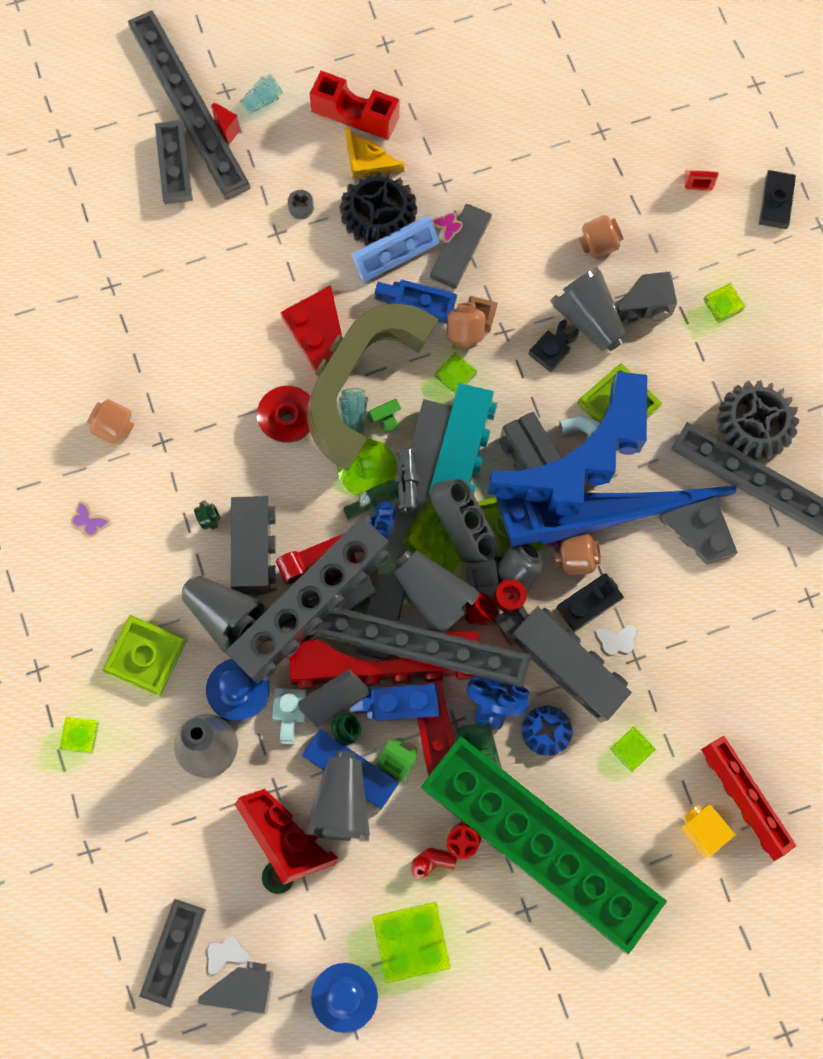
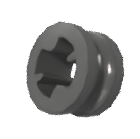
M295 190L289 195L288 209L291 216L296 219H306L313 213V197L308 191ZM296 202H305L306 207L302 208L300 205L296 207Z

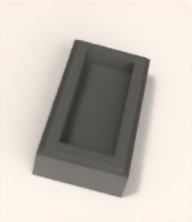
M348 669L300 700L298 706L299 710L319 727L367 696L369 691L368 687Z

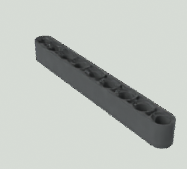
M425 399L422 402L410 449L416 452V475L420 479V484L417 486L419 510L414 513H401L398 509V492L394 507V523L387 538L393 550L390 552L389 560L382 567L378 568L374 583L378 591L370 598L367 615L396 622L399 621L406 592L393 572L397 567L393 562L405 550L411 553L418 548L429 505V490L452 410L451 405ZM358 647L357 653L388 660L390 654Z

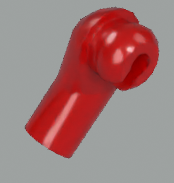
M427 848L413 859L411 872L416 878L423 879L438 866L455 870L457 858L448 851Z

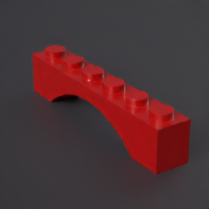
M478 631L446 633L479 642ZM321 640L301 641L298 651L289 658L292 685H298V689L306 690L317 688V684L328 683L348 669L366 686L378 685L380 680L391 679L394 684L410 683L411 678H424L425 682L442 681L443 676H455L456 680H470L474 678V675L406 658L389 661L358 659L332 649Z

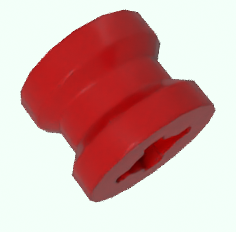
M459 822L454 825L448 834L447 848L454 857L468 859L477 852L481 837L471 827L463 822Z

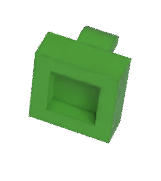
M393 399L365 412L370 423L380 420L385 433L399 427L392 414L401 410L397 399Z
M398 738L395 742L393 740L388 742L376 766L403 783L418 756H416V747L408 751L401 746L403 739Z

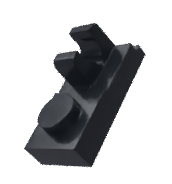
M605 573L559 603L556 609L575 633L623 600L624 596L619 591V586L613 578Z

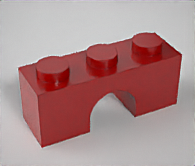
M320 70L309 93L312 113L386 140L390 139L399 119V98L374 89L368 99L361 98L349 90L346 79Z

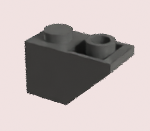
M671 271L640 276L618 304L617 311L622 322L632 324L641 319L653 318L654 320H663L672 316L677 305Z

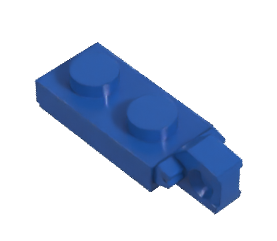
M401 279L400 282L394 281L393 285L377 282L374 299L387 304H405L417 307L438 318V322L447 324V315L455 307L457 294Z
M437 684L375 688L369 690L366 698H362L351 705L350 712H354V714L367 713L368 720L378 722L439 717Z

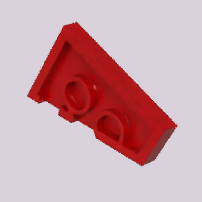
M331 285L280 312L281 318L315 372L323 359L329 361L334 354L330 351V348L337 336L342 337Z
M266 789L240 796L235 802L236 808L283 884L331 867L339 859L331 850L326 853L315 842L317 837L314 834L310 836L304 835L305 832L292 821L293 815Z

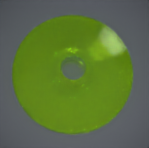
M373 439L366 440L348 472L337 466V474L342 485L351 493L363 497L376 496L386 491L393 483L397 473V463L393 452L382 442ZM364 460H369L372 462V466L364 468L361 463Z

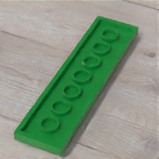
M462 736L459 737L420 787L627 955L630 954L667 902V900Z

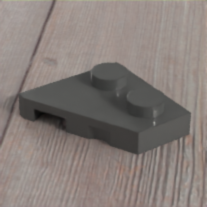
M716 497L662 513L659 517L664 525L668 524L679 535V539L686 546L695 550L696 555L706 565L736 556L738 553Z

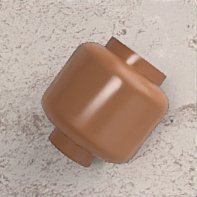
M606 215L585 223L582 226L583 236L578 237L584 252H591L593 257L597 259L617 251L620 248V241L624 239L616 219H610Z
M459 303L458 308L450 310L447 315V338L454 342L455 347H476L477 343L481 342L485 337V314L481 310L476 309V305L473 303Z
M110 399L103 401V403L97 402L87 420V423L90 424L91 433L111 444L117 443L121 437L127 440L134 427V423L130 422L131 411Z
M589 534L562 539L560 548H555L554 550L556 565L562 566L567 575L593 573L596 565L601 564L598 540H593Z

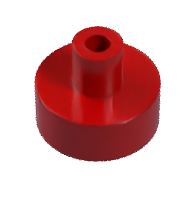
M516 580L501 582L494 594L496 606L506 613L519 611L527 599L525 587Z
M479 593L477 600L472 606L468 601L466 602L468 613L465 614V619L470 624L476 622L480 625H487L497 617L498 612L494 602L483 593Z

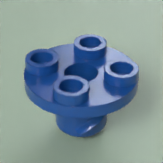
M233 659L220 663L211 672L207 680L206 697L213 711L225 720L240 722L251 719L259 714L268 703L270 693L269 681L262 680L257 684Z
M474 677L469 680L466 688L468 696L478 704L474 715L476 723L488 730L501 729L507 715H521L526 712L529 705V691L525 687L521 688L481 677Z
M351 963L332 965L318 976L313 985L311 1004L314 1014L321 1024L332 1031L349 1033L362 1028L371 1020L377 1008L378 992L376 984L370 974L358 965Z

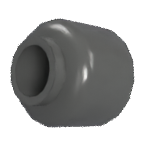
M529 544L510 546L498 563V574L501 577V582L516 580L525 589L530 588L543 569L542 557L539 551Z

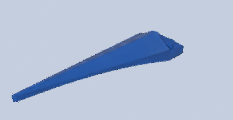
M724 486L640 493H584V504L579 513L568 517L559 516L556 512H548V500L531 502L522 497L510 499L496 497V506L512 547L538 541L541 545L672 511L714 497L720 498L736 493L737 487Z

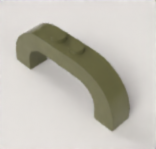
M387 304L363 313L353 322L344 337L337 336L330 348V351L334 354L329 361L323 359L315 372V375L319 376L311 393L307 409L308 426L311 436L319 450L331 462L348 472L368 439L348 427L341 419L337 410V396L365 350L377 341L395 340L419 353L438 322V318L414 306Z

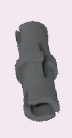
M401 449L396 452L398 476L395 477V485L398 487V509L401 513H414L419 510L417 486L420 484V479L416 475V452L413 449Z

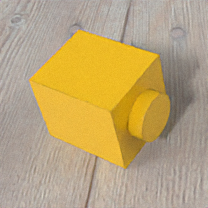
M711 804L702 809L699 805L693 807L683 816L687 822L680 827L704 858L712 856L736 835Z

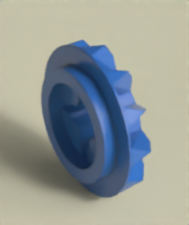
M382 500L375 507L369 521L386 539L389 537L394 523L395 512L393 504Z
M550 705L535 707L526 715L522 724L524 742L530 750L542 756H553L561 753L569 745L573 734L570 718L567 717L562 709ZM541 718L548 725L559 724L552 732L554 742L547 734L535 736L543 728Z

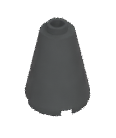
M595 267L593 272L591 270L566 286L563 289L564 294L559 297L555 295L550 300L556 310L601 350L608 348L611 352L625 342L622 337L626 334V331L603 274L598 267Z
M405 550L393 562L397 566L393 571L428 630L440 633L445 632L465 614L463 611L466 607L465 603L468 601L472 606L479 596V592L474 587L417 550L411 553Z
M202 576L189 579L182 588V601L225 654H227L225 651L268 610L267 605L262 601Z
M213 714L197 715L186 721L177 732L174 742L175 756L180 766L188 773L203 778L221 775L231 767L238 750V740L233 727L222 717Z
M336 751V757H329L305 826L304 835H313L315 830V836L318 838L351 841V838L360 839L359 842H369L370 830L362 762L359 759H355L356 753Z

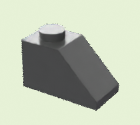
M247 961L246 968L237 967L199 996L198 1004L266 1014L268 1012L274 972L266 971L267 964Z

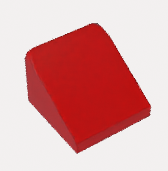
M213 102L211 107L214 121L227 144L230 145L240 132L237 114Z
M685 170L684 189L712 191L718 178V172Z

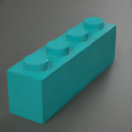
M462 383L458 384L429 494L435 483L457 478L465 480L473 494L475 493L476 485L471 484L473 474H480L483 457L478 455L481 447H487L490 430L486 429L488 419L494 420L498 404L493 402L494 391Z

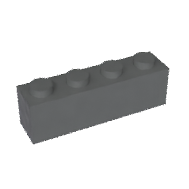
M537 606L508 638L525 654H529L531 660L600 723L608 721L631 695L632 691L626 687L628 682L618 673H611L603 666L604 660L594 651L588 652L580 645L581 639L569 629L565 631L556 623L558 621L557 617L547 608L541 609Z

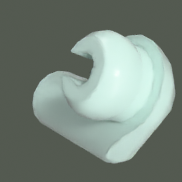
M584 415L559 421L562 435L583 431L587 433V439L601 424L599 421Z

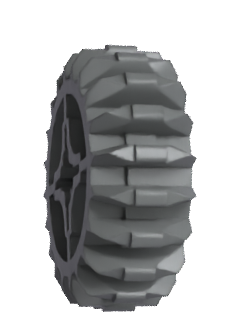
M761 380L757 381L755 386L750 381L745 382L743 388L739 385L735 386L732 390L733 393L729 392L725 395V402H721L718 408L721 413L717 416V422L722 423L718 427V433H727L723 438V442L728 443L732 441L733 448L742 449V453L746 455L749 452L752 453L754 460H758L761 453L766 460L771 458L773 453L776 455L781 454L784 450L783 447L788 448L791 445V438H794L798 432L795 427L799 424V418L794 417L798 412V407L789 406L793 401L792 397L784 399L782 396L784 388L776 392L773 390V382L769 383L766 388L763 387ZM746 403V414L736 419V408ZM779 421V433L770 438V426L774 422Z

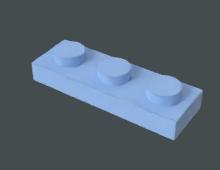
M426 215L401 228L400 231H395L390 236H386L352 254L359 277L364 282H367L440 243L433 221Z

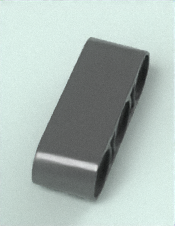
M459 478L435 483L430 491L431 502L461 560L466 563H474L494 559L498 552V543L469 484Z

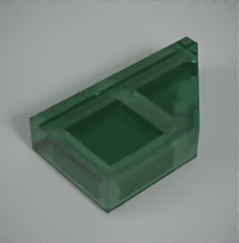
M389 480L366 490L359 495V501L345 506L343 511L347 520L374 509L382 500L391 502L397 499L398 487L395 485V480Z
M490 722L464 725L457 729L458 737L462 736L502 768Z

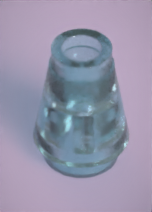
M270 74L265 78L261 76L240 102L246 111L251 114L279 100L278 96L283 91Z
M359 388L342 390L339 403L344 423L356 432L363 433L368 404L365 390Z

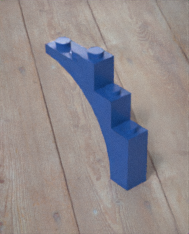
M617 372L611 384L609 405L604 419L597 430L580 447L563 458L541 467L520 471H492L488 480L487 494L495 495L500 499L522 497L531 502L548 500V512H556L557 515L564 517L578 514L584 504L585 481H588L591 485L609 483L616 472V451L625 455L640 453L647 441V375Z

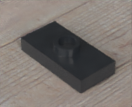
M772 170L767 171L759 225L781 229L789 227L796 180L795 174Z

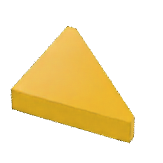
M349 127L344 128L353 179L365 177L367 172L371 176H376L378 171L381 174L405 171L403 161H397L368 139L364 140L351 132Z

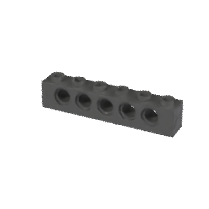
M362 516L225 652L257 684L262 680L266 681L271 678L278 669L277 665L285 657L290 658L300 648L299 643L308 634L310 636L315 634L323 625L322 620L330 612L335 613L344 605L345 597L353 589H360L367 582V575L375 567L380 568L389 560L390 552L393 550L389 541ZM354 553H365V557L361 562H350V558ZM341 574L342 580L339 584L335 586L328 585V579L332 575ZM312 596L320 598L316 607L305 608L308 598ZM290 618L297 620L294 629L283 631V624L286 620ZM266 641H273V649L267 654H261V645Z

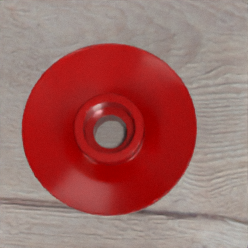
M288 385L279 386L267 392L260 400L257 408V421L263 433L270 439L281 443L296 442L306 437L310 433L307 419L310 395L301 388ZM286 414L293 416V419L289 422L282 420Z

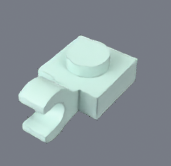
M275 688L272 720L273 722H282L280 730L281 744L294 745L295 723H305V715L299 710L298 702L307 696L306 689Z

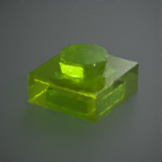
M731 283L705 295L703 299L718 324L739 314L746 307Z
M454 352L435 372V377L456 394L458 384L467 385L476 376L477 370Z
M65 717L59 748L65 751L94 754L99 722L97 720Z
M635 726L610 748L631 772L656 750Z

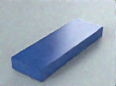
M320 729L302 754V757L325 771L329 757H336V751L355 752L340 744L335 738ZM356 753L355 759H359L362 762L366 800L382 810L399 785V782Z

